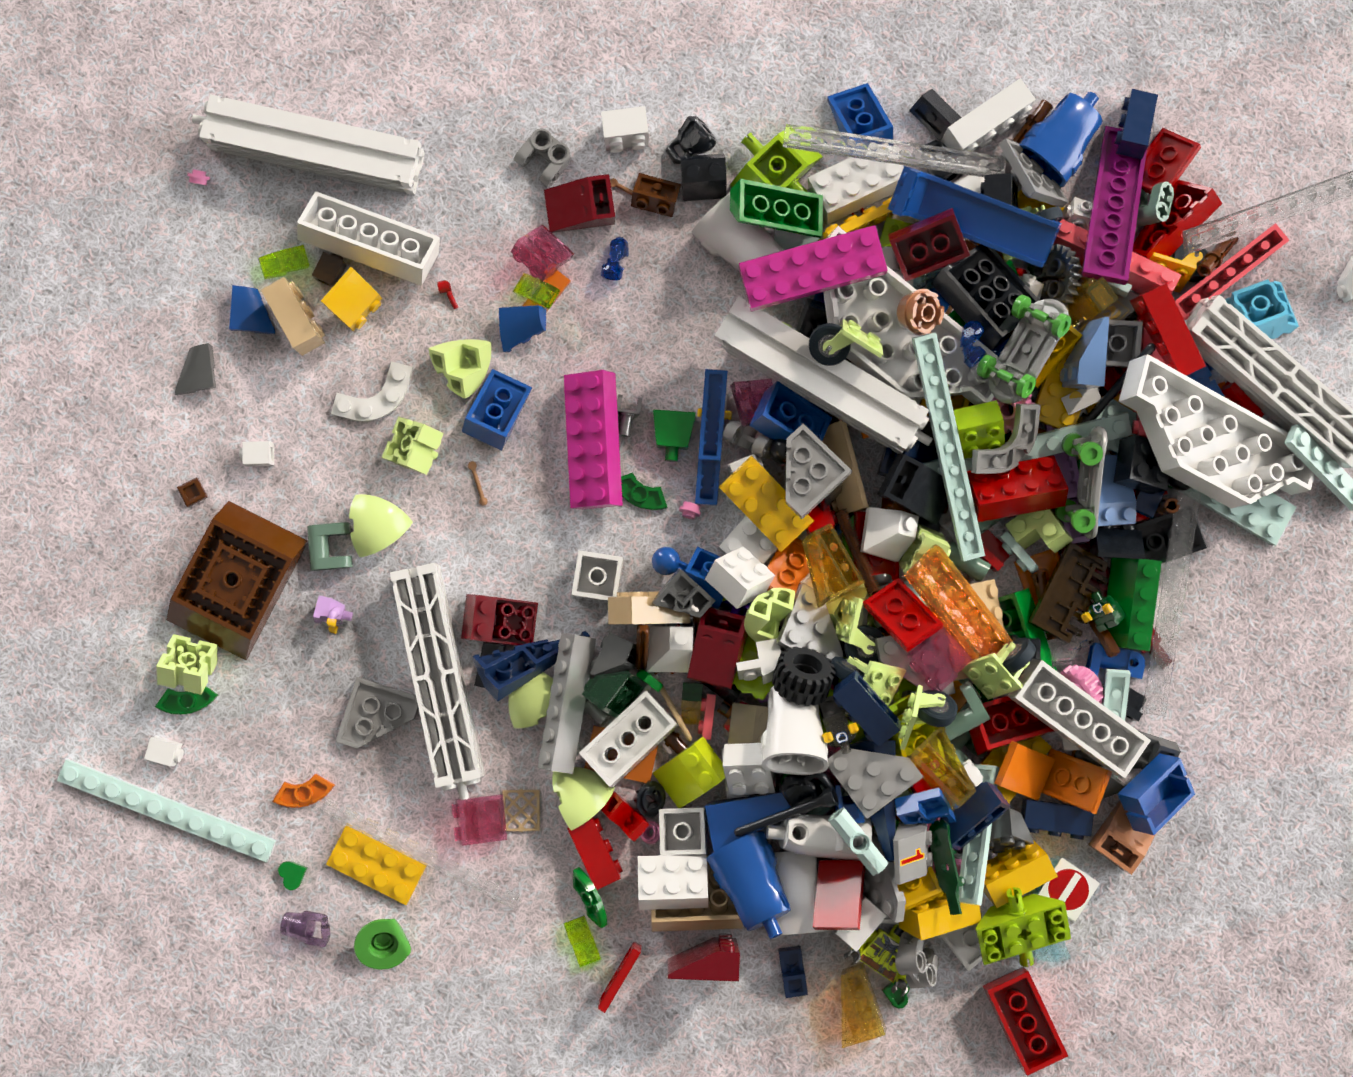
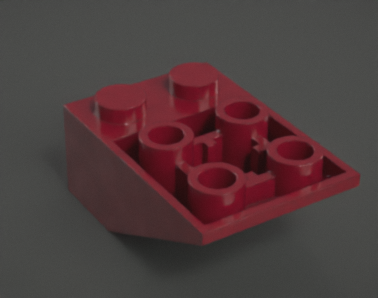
M609 174L585 177L544 189L550 233L615 225L616 217Z
M466 594L461 639L511 645L534 642L538 603Z
M709 608L702 615L690 661L688 679L728 689L732 688L737 672L736 663L740 662L748 637L744 627L745 616Z

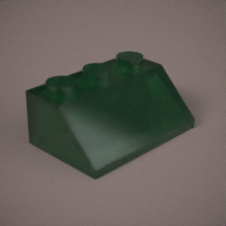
M628 671L597 675L585 684L582 695L602 711L617 718L637 699L647 684Z

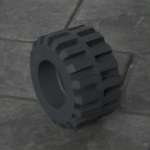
M798 646L792 649L787 648L785 652L782 651L778 658L772 677L773 688L779 692L778 694L781 697L786 698L789 702H794L796 705H818L823 703L825 698L828 697L835 676V667L831 664L829 658H826L823 653H819L815 649L799 648Z

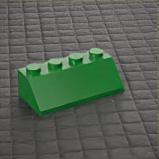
M740 179L730 189V211L737 222L817 238L822 237L823 195Z
M1111 558L1106 596L1110 595L1117 601L1126 614V617L1117 626L1108 628L1118 647L1150 651L1162 561Z
M1029 588L998 597L1000 608L1003 612L1002 618L1007 632L1008 645L1011 643V635H1017L1019 638H1039L1041 640V660L1057 671L1044 631L1028 622L1035 609Z

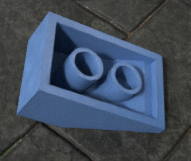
M1102 317L1088 322L1082 332L1083 336L1075 344L1064 363V368L1061 369L1060 381L1062 382V387L1093 389L1104 386L1109 317Z
M1117 454L1105 455L1098 526L1136 524L1137 501L1134 490L1113 483Z

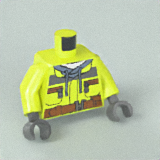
M895 924L889 934L880 928L874 930L857 952L851 947V950L844 954V958L846 959L852 955L853 962L851 965L862 961L894 983L896 980L897 983L891 988V991L895 993L897 987L902 990V997L907 993L908 985L906 984V975H900L897 971L895 958L898 952L900 937L904 930L900 929L898 924Z

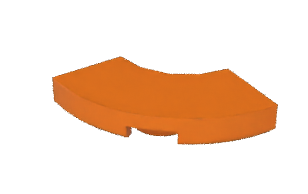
M314 774L309 781L303 784L284 782L272 802L291 808L309 806L327 796L335 784L318 774Z

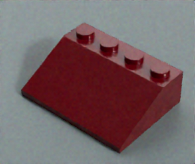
M721 933L719 937H713L668 958V979L739 982L740 951L737 939L732 938V934Z

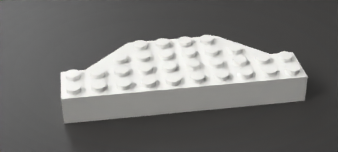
M837 226L827 238L845 234L846 232ZM887 266L888 271L885 275L823 292L827 323L841 325L843 319L847 322L852 320L861 326V331L866 334L871 332L881 339L880 343H882L883 349L881 358L855 342L851 344L850 352L846 358L863 371L910 399H925L912 338L922 335L913 334L900 324L897 317V307L900 300L905 295L916 291V289ZM944 313L942 323L936 325L931 332L937 334L950 396L962 395L974 405L991 402L994 396L990 391L989 377L984 379L978 376L977 367L985 355L995 357L996 361L999 357Z
M1148 354L1129 361L1119 402L1137 411L1163 473L1229 508L1251 504L1278 489L1290 495L1311 491L1314 473L1284 444L1288 432Z

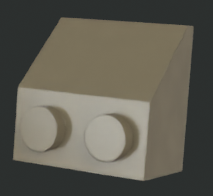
M732 703L728 744L761 743L762 734L767 728L768 707Z

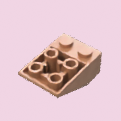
M1119 800L1088 845L1121 870L1132 875L1145 857L1155 835L1133 830L1126 815L1128 811L1124 810Z

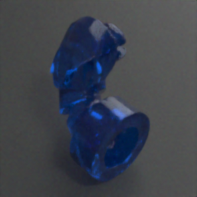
M617 237L610 242V258H607V263L602 265L600 274L605 279L614 281L622 279L624 269L619 261L629 256L628 242L623 237Z
M969 321L964 325L960 340V347H963L961 351L964 355V363L970 369L975 367L987 354L981 346H973L976 340L984 333L983 326L978 321Z

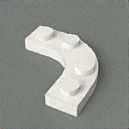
M391 361L386 382L377 395L364 399L336 393L331 414L359 422L375 421L387 416L396 410L403 401L414 368Z

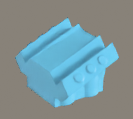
M1267 279L1234 291L1230 298L1225 299L1227 304H1231L1270 339L1278 338L1283 333L1289 334L1299 327L1281 282H1270Z

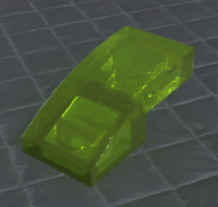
M304 245L283 249L258 258L264 280L284 276L287 272L303 270L310 266Z
M523 273L513 292L520 297L531 300L536 305L550 309L560 290L534 276Z
M585 915L563 923L580 968L602 960Z

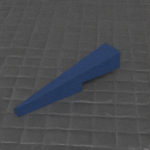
M582 631L580 635L590 637L586 631ZM546 639L514 646L513 650L504 652L495 650L491 655L481 657L477 654L473 656L472 660L485 689L498 702L555 665L560 639L550 642Z
M867 740L847 744L846 748L895 755L896 740H887L879 747L874 741L870 742ZM895 799L870 817L877 832V839L882 846L884 858L888 862H894Z

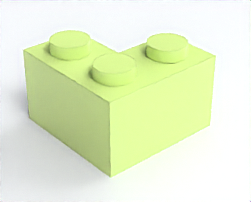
M1052 509L1021 514L1005 524L1016 542L1024 549L1042 538L1045 544L1056 553L1073 541V538Z

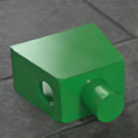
M653 409L657 448H665V461L678 462L679 449L688 450L696 412Z

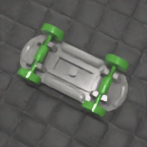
M1020 295L1015 300L1011 313L1014 317L1021 319L1006 343L998 360L996 361V358L990 355H985L977 367L978 376L984 379L989 377L990 391L1000 402L1006 404L1016 403L1023 398H1027L1034 390L1039 373L1059 339L1067 333L1071 325V317L1068 310L1060 301L1043 299L1031 303V299L1025 295Z
M1095 427L1086 437H1082L1077 433H1070L1063 438L1061 444L1062 450L1067 455L1078 456L1080 459L1077 489L1078 504L1067 499L1066 506L1055 508V515L1063 522H1071L1072 527L1078 532L1083 533L1088 539L1095 538L1098 532V514L1108 442L1107 432L1103 427Z

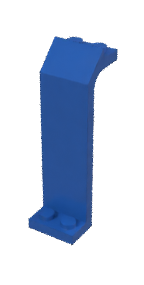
M904 166L888 207L889 210L893 211V214L909 216L920 221L953 208L964 238L1041 268L1046 263L1062 225L1058 221L1048 220Z

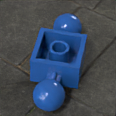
M697 546L689 564L680 561L679 554L671 547H661L654 552L652 566L657 573L671 575L679 568L682 569L715 600L711 606L719 609L724 597L705 578L714 561L720 558V556Z

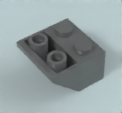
M609 632L608 636L606 635L601 642L600 648L602 649L599 655L595 656L590 668L592 670L590 674L606 680L635 669L636 644Z
M1009 808L992 823L989 843L991 853H1003L1008 848L1021 850L1025 849V845L1034 844L1020 812Z

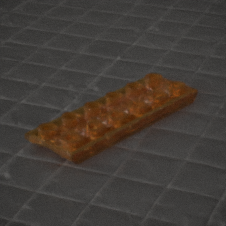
M933 545L904 574L905 578L930 610L943 623L944 628L970 661L992 653L997 654L1006 643L1009 645L1013 642L951 559L938 545Z

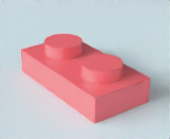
M707 694L706 698L701 700L700 711L704 712V721L699 720L698 734H702L706 740H711L716 700V695Z

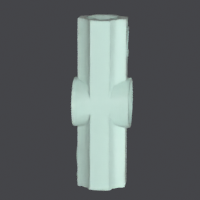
M843 807L834 812L828 821L871 875L874 876L883 871L888 865V861L847 810ZM856 837H863V843L860 846H853V840Z

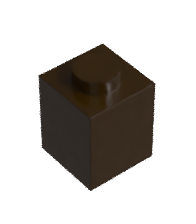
M323 252L312 276L315 280L333 287L342 277L347 265L343 261L342 256L332 252L330 254Z

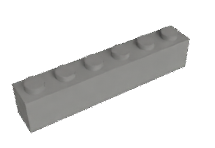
M561 633L557 661L554 667L553 684L550 690L551 695L547 709L546 724L543 731L542 747L539 754L538 768L573 774L591 672L590 666L593 661L596 644L595 638Z

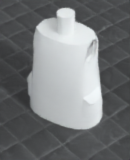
M730 193L710 209L692 230V234L710 254L720 256L739 273V263L784 251L764 227L736 221L730 211Z
M771 687L768 697L767 728L761 737L763 768L772 772L795 775H812L826 771L829 766L827 759L828 748L827 743L824 742L822 737L823 730L819 716V704L815 706L812 704L810 706L796 705L794 702H789L786 698L781 697L778 694L779 692Z
M799 814L781 821L780 826L770 825L766 828V838L779 840V845L784 850L806 856L859 860L828 821L831 815ZM864 816L865 823L858 825L872 842L870 817L866 819ZM793 829L797 833L796 839L792 835ZM861 836L853 840V846L855 847L863 843V837Z
M787 850L774 852L777 857L775 867L791 909L787 914L776 919L783 933L781 935L832 931L815 930L813 928L818 877L817 857L801 855Z

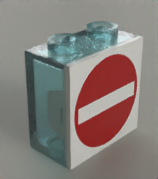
M1056 855L1055 858H1050V861L1058 877L1035 888L1032 893L1064 901L1067 916L1076 921L1100 883L1062 857Z

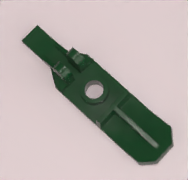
M945 820L934 821L929 827V831L932 832V844L930 847L938 883L946 894L950 915L962 914L959 902V887L965 885V879L962 876H958L954 858L956 851H953L950 840V825Z

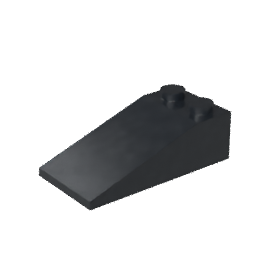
M1192 505L1179 509L1175 513L1162 515L1135 525V529L1142 532L1145 559L1165 563L1208 547Z

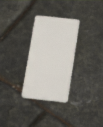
M1097 388L1077 390L1082 394L1080 398L1069 399L1070 394L1062 397L1061 400L1068 415L1099 402L1101 396Z

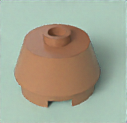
M919 289L905 295L897 307V317L900 324L915 335L932 333L931 331L935 326L942 323L944 316V307L940 306L937 299L938 295L928 289Z

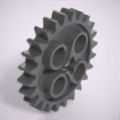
M1055 244L1052 246L1046 263L1042 268L1033 265L1032 267H1027V269L1030 271L1029 274L1036 276V280L1044 284L1040 300H1058L1068 310V303H1074L1073 295L1078 296L1076 287H1080L1081 284L1077 281L1082 277L1081 274H1078V271L1082 266L1076 265L1079 258L1074 257L1075 251H1070V247Z

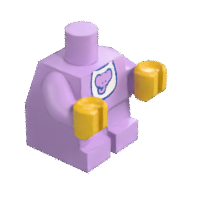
M319 596L313 618L315 623L327 622L329 632L337 634L338 626L336 625L342 624L343 620L352 621L353 612L346 611L344 604L332 598Z

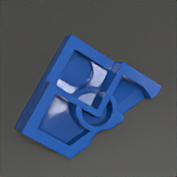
M232 285L229 329L231 331L275 334L276 330L268 316L269 314L263 304L259 290Z
M539 305L499 308V328L503 352H511L513 347L520 343L524 344L532 336L546 331L547 309Z
M940 788L895 798L897 816L905 825L917 823L930 824L934 823L936 818L944 817L948 818L949 823L956 822L954 812Z

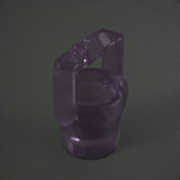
M304 911L302 913L286 912L282 918L280 925L282 935L319 947H325L329 942L331 935L327 915L311 911ZM316 921L321 922L322 938L313 937Z

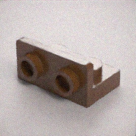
M639 173L632 193L631 207L673 217L681 184Z

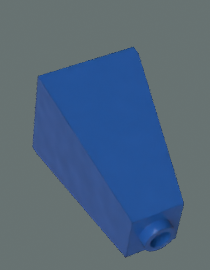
M775 791V793L755 794L749 797L709 802L705 809L713 852L741 838L735 836L734 830L736 828L791 808L782 792Z

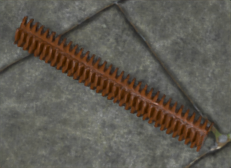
M846 509L839 510L834 514L851 555L855 560L854 562L857 565L856 567L864 586L867 588L868 595L875 594L880 587L877 588L879 586L876 585L878 582L875 583L877 580H873L876 578H873L875 574L871 575L874 572L870 573L872 570L869 569L872 567H868L870 564L867 565L869 562H866L868 559L865 560L867 558L864 557L866 554L860 552L861 544L858 543L861 541L857 542L860 539H856L859 536L854 534L856 531L853 532L855 529H852L854 527L851 526L853 523L850 524L852 522L849 521L851 518L848 519L850 517L847 516L849 513L846 514L848 511H844Z

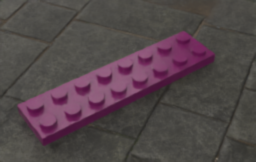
M1105 126L1081 275L1086 278L1126 285L1129 279L1147 150L1142 160L1116 154L1118 144H1114L1117 131H1121V128Z

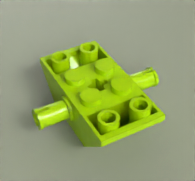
M793 126L778 133L765 146L751 132L747 134L748 137L745 136L741 143L745 145L754 157L745 164L729 186L731 188L740 179L808 192L799 183V180L823 156ZM773 166L775 168L779 166L781 167V169L779 171H776L773 169Z
M1013 887L1014 895H1012L1011 888L1008 889L1006 893L1009 902L999 908L991 906L976 926L983 964L987 965L1019 955L1021 966L1028 967L1027 959H1029V964L1032 966L1034 964L1033 950L1071 939L1065 902L1038 894L1022 897L1021 890Z

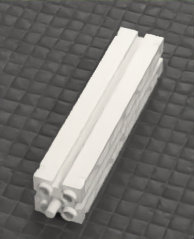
M211 94L209 100L204 104V114L207 117L195 114L192 116V123L199 124V137L203 142L207 143L210 150L223 151L227 154L397 192H406V194L415 195L418 176L425 155L418 140H407L400 136L225 97L220 98Z
M1215 295L1210 299H1200L1190 312L1191 315L1184 321L1203 360L1230 383L1235 382L1261 410L1288 433L1292 425L1299 424L1341 468H1353V409L1231 304H1227L1222 296Z
M739 296L714 336V345L725 349L729 354L776 382L779 381L798 395L848 425L868 435L885 447L891 448L897 454H902L904 451L908 452L916 440L929 446L933 439L921 432L929 420V417L926 416L929 409L918 405L914 400L846 360L833 366L818 363L810 354L808 337L761 309L751 312L749 304Z
M436 563L417 566L416 568L390 572L430 764L434 774L435 787H442L443 791L458 787L460 800L468 799L467 785L481 781L480 778L485 775L441 567Z

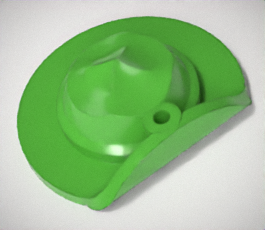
M378 919L366 924L357 933L354 941V950L359 961L373 969L393 968L402 963L411 953L410 943L396 919Z

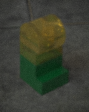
M683 682L681 718L684 724L699 725L703 684Z

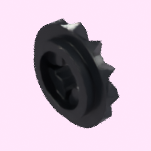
M648 780L647 783L641 784L640 790L636 791L638 794L637 798L634 800L637 803L636 810L645 817L656 816L659 814V809L664 807L666 800L665 790L656 781ZM646 795H650L654 802H648Z

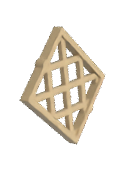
M502 790L503 831H540V790ZM517 792L519 795L514 800L508 796L509 793ZM525 792H533L535 795L528 800L523 794ZM520 797L527 802L522 808L515 803ZM536 797L537 808L531 803ZM506 798L511 802L507 808ZM512 805L519 810L514 816L508 811ZM528 805L535 810L530 816L524 811ZM520 813L527 818L522 824L516 819ZM536 813H537V823L532 819V817H533ZM506 814L511 818V819L508 821L507 824H506ZM514 821L519 827L517 829H510L508 826ZM530 821L535 827L525 828L524 825Z

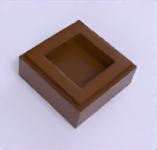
M198 477L177 487L186 507H190L208 498Z

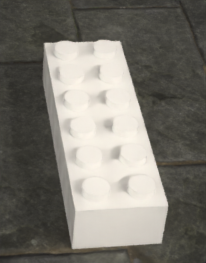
M315 191L297 221L298 240L421 286L439 254L440 237Z
M1032 659L1018 679L1023 685L1022 689L1010 692L1007 695L1104 768L1122 778H1126L1151 741L1039 659Z

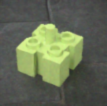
M398 416L392 430L394 434L391 442H387L381 458L427 475L433 460L438 457V452L434 450H437L440 446L444 433L423 423Z
M918 524L916 539L901 557L899 565L903 569L906 578L931 587L933 581L936 582L940 576L941 569L938 567L940 566L951 571L954 567V562L947 560L951 549L948 542L945 541L943 534Z
M173 634L167 645V654L163 653L156 665L157 685L176 688V686L181 685L184 686V691L202 695L208 683V675H212L217 665V644L201 640L198 644L191 643V638Z

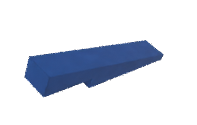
M705 369L695 504L717 505L728 374L726 370Z

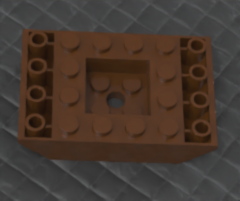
M228 501L211 520L170 599L166 620L247 660L297 565L308 540ZM231 573H235L238 576V582L234 586H230L227 582V577Z

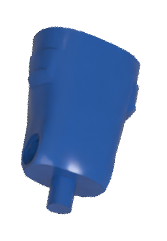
M1071 92L1065 95L1048 117L1042 122L1032 125V128L1019 143L1023 148L1021 153L1027 155L1029 159L1033 158L1044 169L1042 174H1045L1050 180L1053 179L1060 188L1066 185L1070 177L1074 176L1079 166L1082 165L1083 153L1103 122L1101 115L1094 108L1099 98L1093 92H1088L1084 98Z
M763 831L751 833L709 855L707 862L714 872L713 876L719 887L725 890L733 902L747 931H753L764 926L770 939L783 934L776 919L784 916L791 909L775 867L777 857L771 844L768 843L765 833Z

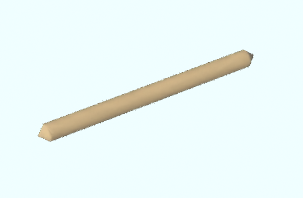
M663 686L660 690L663 698L686 739L691 741L692 736Z

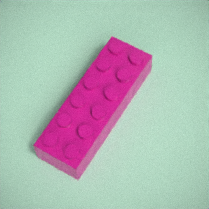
M875 225L739 263V270L751 312L885 275L888 271Z
M596 370L564 375L570 508L587 510L623 506L616 373Z

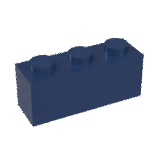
M1132 89L1129 97L1124 98L1121 110H1125L1124 114L1121 113L1118 127H1121V131H1117L1114 144H1118L1116 154L1143 159L1149 144L1158 94Z
M856 670L834 686L833 699L840 708L844 707L851 721L853 723L856 722L857 725L859 724L862 727L864 735L870 742L874 741L879 747L901 731V721Z
M985 781L975 787L974 792L968 797L958 801L957 806L953 809L956 822L949 823L947 817L940 818L939 820H945L950 825L952 848L960 851L1011 806L995 785Z
M1023 799L1021 814L1030 833H1039V830H1047L1048 835L1061 837L1062 833H1068L1070 838L1084 840V836L1091 837L1093 813L1073 805Z

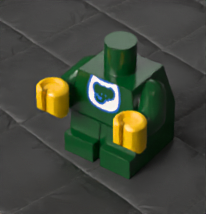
M1099 591L1090 595L1094 602L1089 606L1088 612L1081 615L1084 623L1094 620L1098 632L1117 626L1126 617L1117 601L1110 595L1102 598Z

